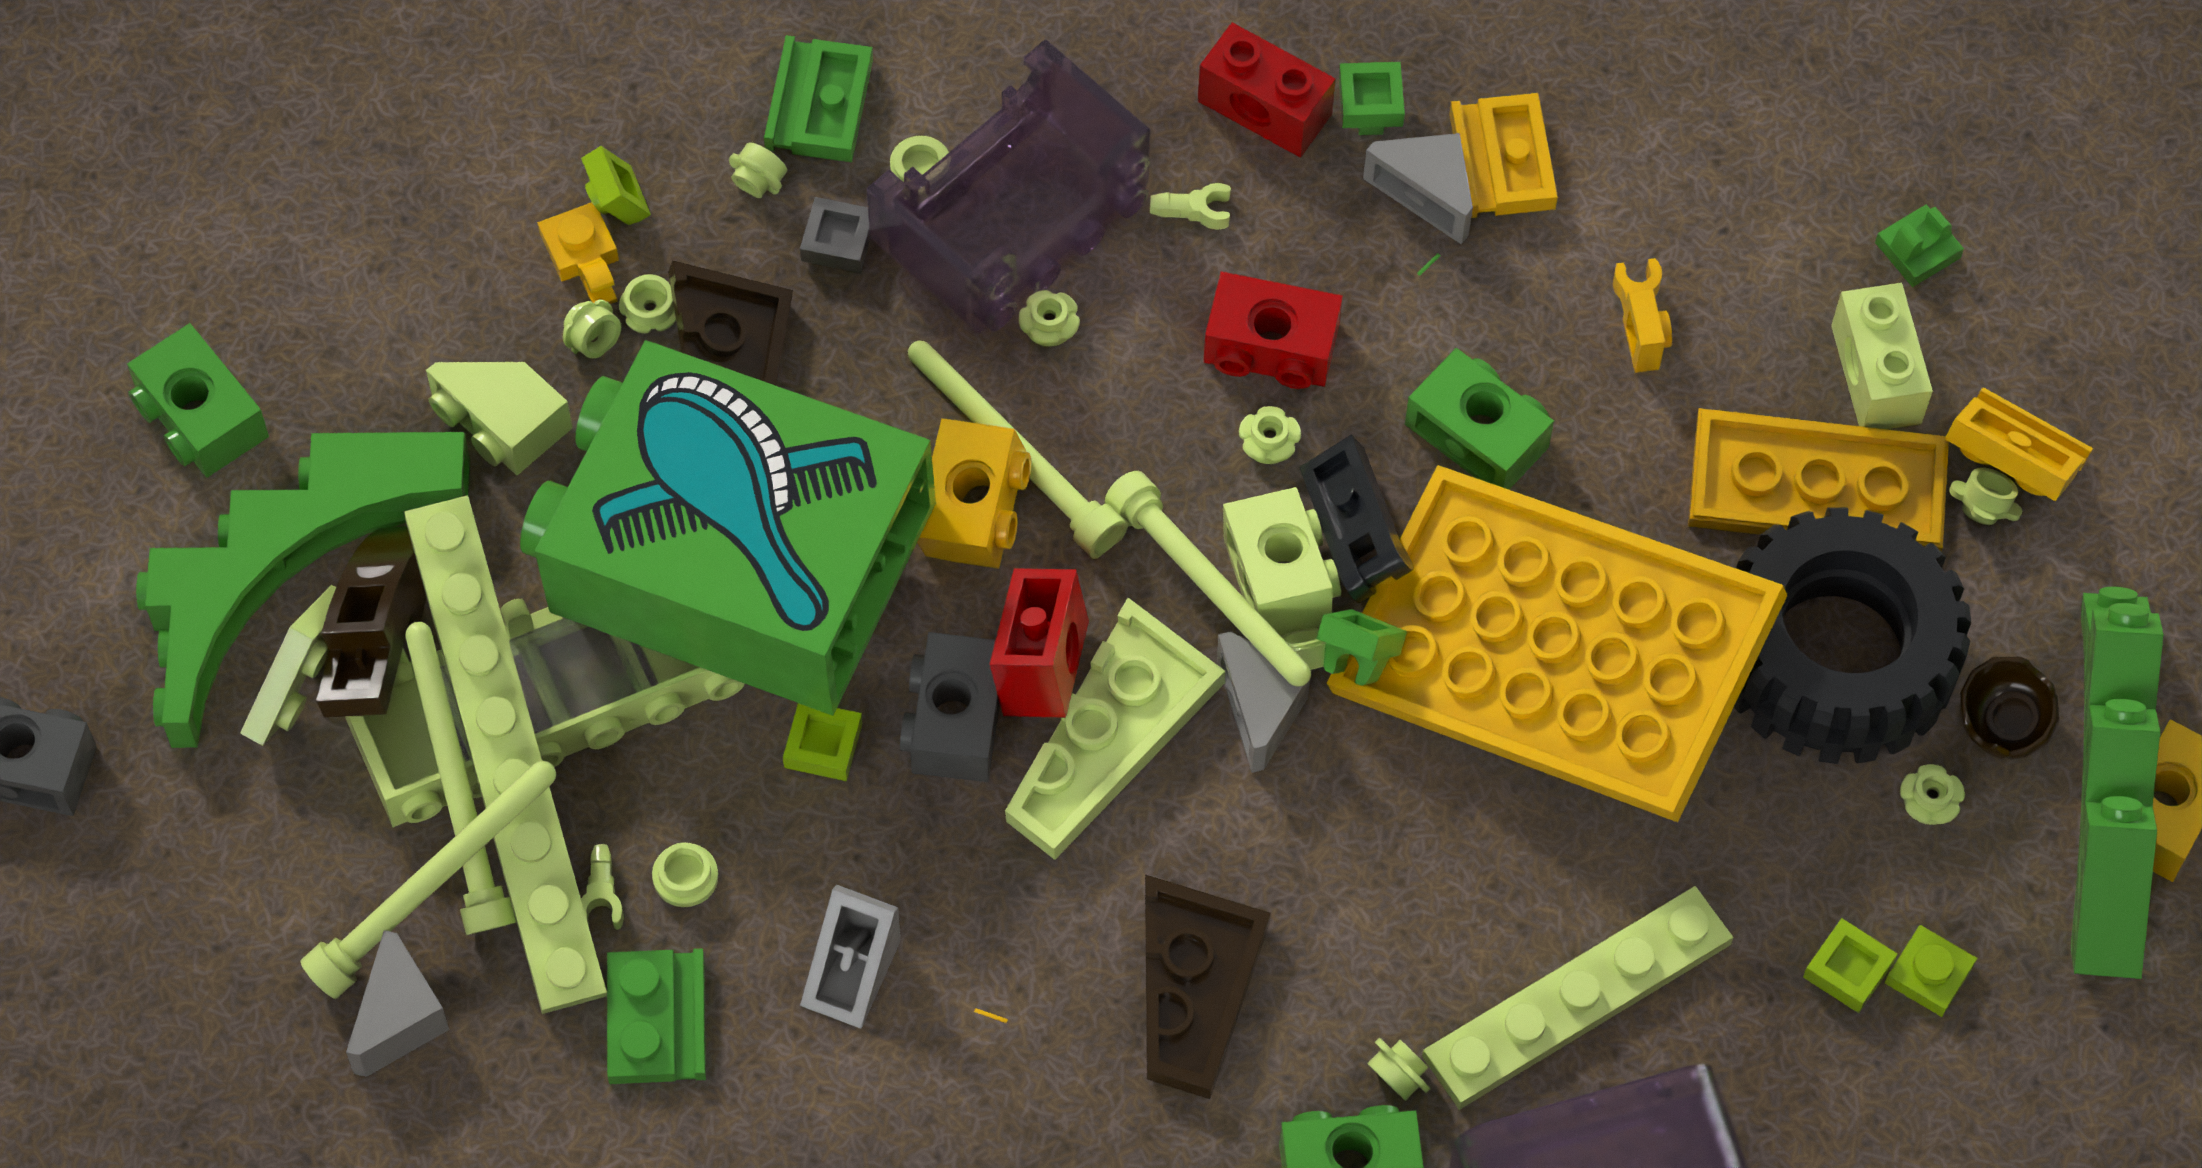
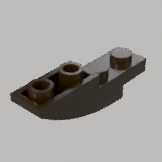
M407 526L378 528L369 534L357 547L339 579L321 632L329 653L316 702L324 717L387 714L406 630L412 623L421 622L427 598Z

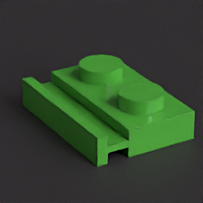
M786 35L764 135L765 148L774 152L775 147L792 149V154L852 162L873 63L872 47L813 39L812 44L796 42L795 36Z
M703 948L693 949V953H674L673 950L607 952V1077L609 1084L673 1082L686 1079L706 1080L705 966Z

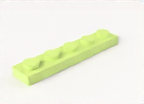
M1694 886L1423 1049L1422 1058L1460 1110L1729 947L1733 936L1697 887Z

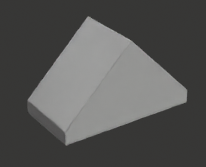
M1460 133L1375 141L1368 147L1365 157L1364 180L1458 243L1462 244L1467 239L1473 206Z
M1233 632L1218 634L1217 663L1219 667L1225 670L1224 685L1252 773L1261 771L1267 766L1308 699L1310 680L1304 686H1293L1250 641Z
M839 885L832 889L800 1006L855 1027H863L901 941L898 907Z
M385 930L346 1051L353 1073L365 1077L449 1030L443 1007L397 933Z

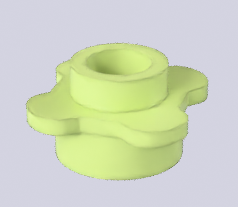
M1976 468L1971 472L1966 483L1956 480L1952 482L1949 488L1950 494L1963 502V512L1970 519L1978 523L1992 525L1998 519L2005 518L2017 521L2022 514V508L2014 502L2018 495L2017 486L2009 477L1996 470Z
M1380 1038L1375 1041L1381 1050L1367 1064L1405 1101L1419 1087L1425 1093L1431 1089L1420 1077L1429 1067L1405 1043L1399 1040L1390 1048Z

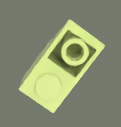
M435 362L426 370L432 394L428 400L434 412L450 427H454L458 423L463 425L473 435L471 442L477 452L492 466H497L503 462L512 472L518 475L572 429L568 401L525 362Z

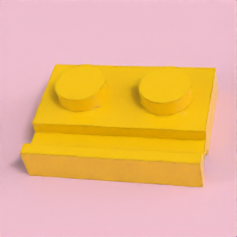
M1531 93L1478 99L1477 104L1461 105L1460 101H1451L1449 113L1453 134L1460 133L1473 206L1471 218H1477L1478 213L1494 211L1495 216L1556 210L1558 196L1539 94Z
M1984 387L1980 390L1977 398L1974 397L1954 419L1945 437V440L1958 446L1963 455L1979 464L1991 465L2015 478L2016 483L2025 491L2038 496H2047L2054 501L2061 496L2074 480L2078 471H2081L2093 450L2092 447Z

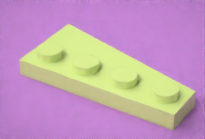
M1127 598L1117 615L1118 622L1106 642L1102 641L1091 661V669L1076 694L1072 693L1066 718H1061L1049 742L1044 743L1005 810L1006 822L1054 860L1225 684V670L1130 598Z

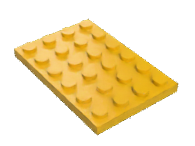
M1437 465L1400 537V542L1408 553L1414 569L1398 580L1391 576L1376 585V593L1369 598L1362 612L1365 615L1407 631L1401 654L1389 658L1377 682L1363 686L1355 683L1359 665L1356 658L1350 655L1345 671L1330 675L1326 684L1331 692L1348 700L1678 822L1787 598L1784 586Z

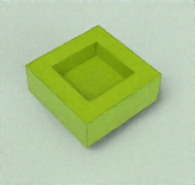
M602 146L581 158L590 179L585 184L586 192L600 213L604 215L610 213L627 225L640 222L651 215L631 165Z
M798 703L783 754L784 768L847 781L863 724L862 713L837 708L832 716Z
M1841 918L1807 966L1803 978L1857 1013H1860L1893 966L1898 954Z
M1919 925L1889 972L1885 984L1943 1017L1973 969L1977 958L1924 926Z

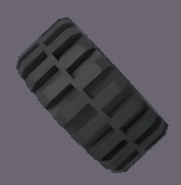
M1840 507L1827 508L1824 518L1815 519L1813 512L1806 511L1791 516L1787 531L1782 525H1773L1762 533L1757 547H1748L1737 563L1736 569L1782 584L1787 593V598L1734 708L1739 714L1751 709L1755 713L1751 728L1765 739L1773 731L1785 737L1782 749L1799 757L1803 746L1820 750L1819 762L1838 764L1842 752H1853L1855 763L1857 764L1876 761L1880 747L1884 744L1890 754L1894 755L1910 746L1915 732L1919 736H1924L1936 724L1941 709H1946L1965 663L1971 641L1967 637L1971 626L1970 606L1966 602L1960 601L1964 587L1957 572L1953 570L1944 572L1942 570L1946 556L1933 543H1929L1925 547L1916 541L1918 531L1903 522H1900L1897 528L1882 523L1884 514L1865 510L1863 518L1848 516V508ZM1838 596L1853 599L1869 606L1888 622L1897 636L1901 647V654L1891 664L1875 671L1845 673L1831 670L1812 661L1797 648L1788 635L1783 617L1795 605L1812 598Z

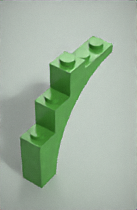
M464 432L311 433L310 457H300L299 490H231L229 514H220L218 520L219 547L150 548L148 572L138 573L136 596L138 609L147 610L154 631H159L158 661L160 668H166L165 688H155L153 717L156 727H164L171 748L198 747L205 703L224 656L249 618L284 582L322 555L374 532L378 528L406 523L404 511L468 495L470 456Z
M2104 587L2099 590V594L2083 593L2081 606L2084 653V751L2071 955L2074 974L2142 979L2157 837L2153 798L2160 727L2156 713V702L2164 634L2159 614L2151 613L2148 597H2140L2136 591L2128 588Z

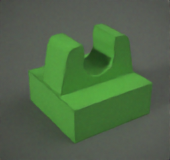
M1401 62L1340 63L1339 89L1342 128H1358L1359 135H1383L1384 127H1403L1405 111Z
M1927 204L1879 232L1875 244L1912 287L1959 260L1964 251L1962 245L1952 235V225L1936 207L1930 209Z
M1350 609L1323 614L1316 639L1326 643L1324 655L1325 671L1331 674L1344 672L1349 656L1353 655L1359 665L1355 683L1363 686L1377 682L1389 658L1401 654L1407 631Z

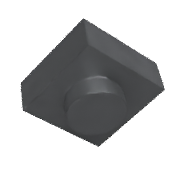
M815 197L800 246L801 261L861 273L876 221L875 209Z

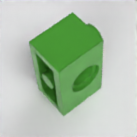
M191 323L127 363L135 388L128 391L130 399L148 423L158 418L169 432L163 435L164 440L173 455L184 467L194 462L204 476L208 478L269 437L259 406ZM196 400L205 401L198 408L191 410L182 409L189 402Z
M1455 348L1408 397L1405 425L1472 476L1509 490L1549 448L1554 420L1549 417L1548 412L1540 402L1529 395H1519L1500 380L1497 372L1488 363L1478 358L1471 359L1458 348ZM1485 415L1492 418L1495 422L1492 424H1479L1470 417Z
M1379 1105L1362 1110L1358 1116L1332 1118V1114L1328 1112L1311 1111L1299 1114L1292 1121L1282 1122L1279 1147L1282 1168H1343L1334 1159V1156L1343 1150H1355L1363 1154L1368 1161V1164L1363 1168H1424L1416 1110L1399 1112V1109L1395 1106Z

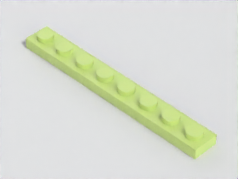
M467 495L404 512L486 809L535 763L542 761L472 507ZM548 787L494 837L542 1014L607 996L550 787Z

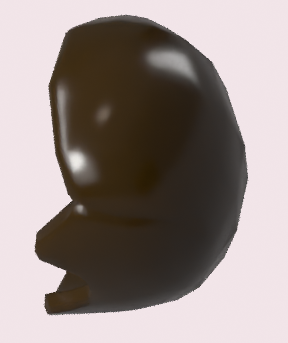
M2020 656L1992 657L1973 669L1960 692V717L1970 739L1986 753L1999 759L2008 758L2013 760L2026 758L2049 743L2060 721L2058 695L2053 683L2035 668L2028 659ZM1995 715L1998 718L2005 733H2003L1996 727L1994 723Z

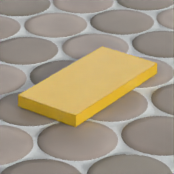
M1699 408L1696 421L1688 526L1761 535L1773 525H1782L1787 531L1791 516L1806 511L1813 512L1815 519L1824 518L1827 508L1846 507L1848 508V516L1863 518L1865 510L1884 514L1882 523L1897 528L1900 522H1903L1918 531L1916 541L1925 547L1929 543H1933L1942 552L1949 441L1945 440L1946 436Z

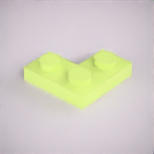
M330 585L290 626L240 734L263 746L279 728L289 731L297 721L307 700V697L298 693L306 675L315 678L328 657L329 649L321 632L336 589L335 586Z

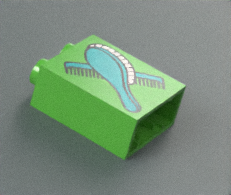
M645 340L623 382L602 376L590 389L579 415L575 437L577 447L587 452L569 486L567 487L551 480L544 482L534 495L527 510L521 530L520 548L522 553L537 559L549 612L833 716L936 504L931 442L929 439Z

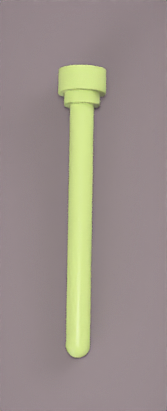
M919 340L910 345L908 349L910 361L973 423L1013 428L927 342ZM1017 432L1026 452H1029L1031 455L1029 479L1071 519L1070 528L1074 531L1073 540L1092 559L1099 558L1121 541L1128 528L1127 521L1109 504L1100 505L1097 501L1088 502Z
M1132 471L1117 479L1106 494L1105 504H1109L1127 521L1128 526H1133L1136 529L1144 528L1291 685L1300 687L1307 684L1311 678L1310 667L1162 512L1163 503L1160 500V490L1141 471Z
M414 622L407 628L405 636L456 836L477 817V812L432 631L427 624ZM484 846L463 865L469 893L463 895L466 908L460 909L466 935L517 923L510 897H504L502 885L495 887Z
M547 761L535 763L342 941L334 938L329 944L320 942L300 961L303 969L312 981L334 999L340 997L357 981L355 973L362 967L360 959L381 941L384 930L391 932L541 795L556 779L554 766Z

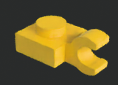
M592 202L537 222L539 233L561 282L579 276L591 302L595 303L599 299L605 300L610 304L618 302L612 288L615 285L607 266L619 261L617 247L601 213Z
M1655 258L1648 259L1645 271L1647 280L1644 282L1632 281L1626 274L1624 262L1616 264L1613 277V289L1620 298L1624 311L1623 324L1635 373L1659 370L1664 348L1672 346V328L1669 314L1666 310L1658 311L1655 299L1662 278V268Z

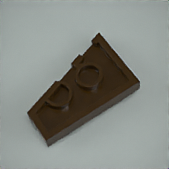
M672 261L668 275L681 352L776 386L793 290Z
M1145 874L1147 1080L1211 1099L1270 924V912Z

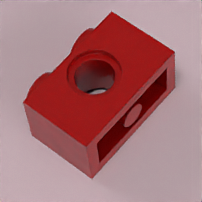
M1231 22L1199 65L1198 102L1301 158L1332 116L1336 78Z
M1221 271L1205 333L1203 363L1213 364L1218 371L1235 377L1246 376L1250 372L1272 376L1280 384L1294 389L1308 388L1311 384L1325 387L1340 325L1343 295ZM1276 332L1284 337L1278 340H1268L1261 337L1260 334Z
M1014 568L989 664L1003 716L1066 718L1089 624L1076 569Z

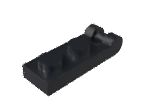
M1352 434L1299 467L1341 581L1350 596L1357 603H1361L1376 593L1375 586L1392 576L1395 580H1398L1414 569L1408 553L1400 542L1366 451ZM1376 549L1377 555L1362 563L1361 557Z

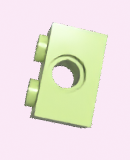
M1902 283L1842 291L1831 327L1859 426L1893 429L1922 424L1933 390Z
M1297 487L1223 504L1224 541L1242 596L1280 636L1308 628L1320 627L1323 614L1332 613V598L1341 596V586L1334 561L1332 559L1323 561L1318 547L1323 545V536L1316 511L1314 509L1305 511Z

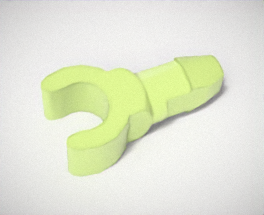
M1213 183L1203 187L1202 190H1193L1189 194L1166 192L1151 195L1150 213L1167 218H1188L1189 221H1200L1201 224L1210 229H1225L1229 226L1230 213L1213 211L1207 205L1212 201H1229L1231 187L1222 183Z
M594 845L591 853V875L588 877L587 893L581 898L587 923L589 926L588 916L592 909L598 906H606L612 910L614 929L619 930L623 925L624 914L621 901L615 895L611 854L608 845Z

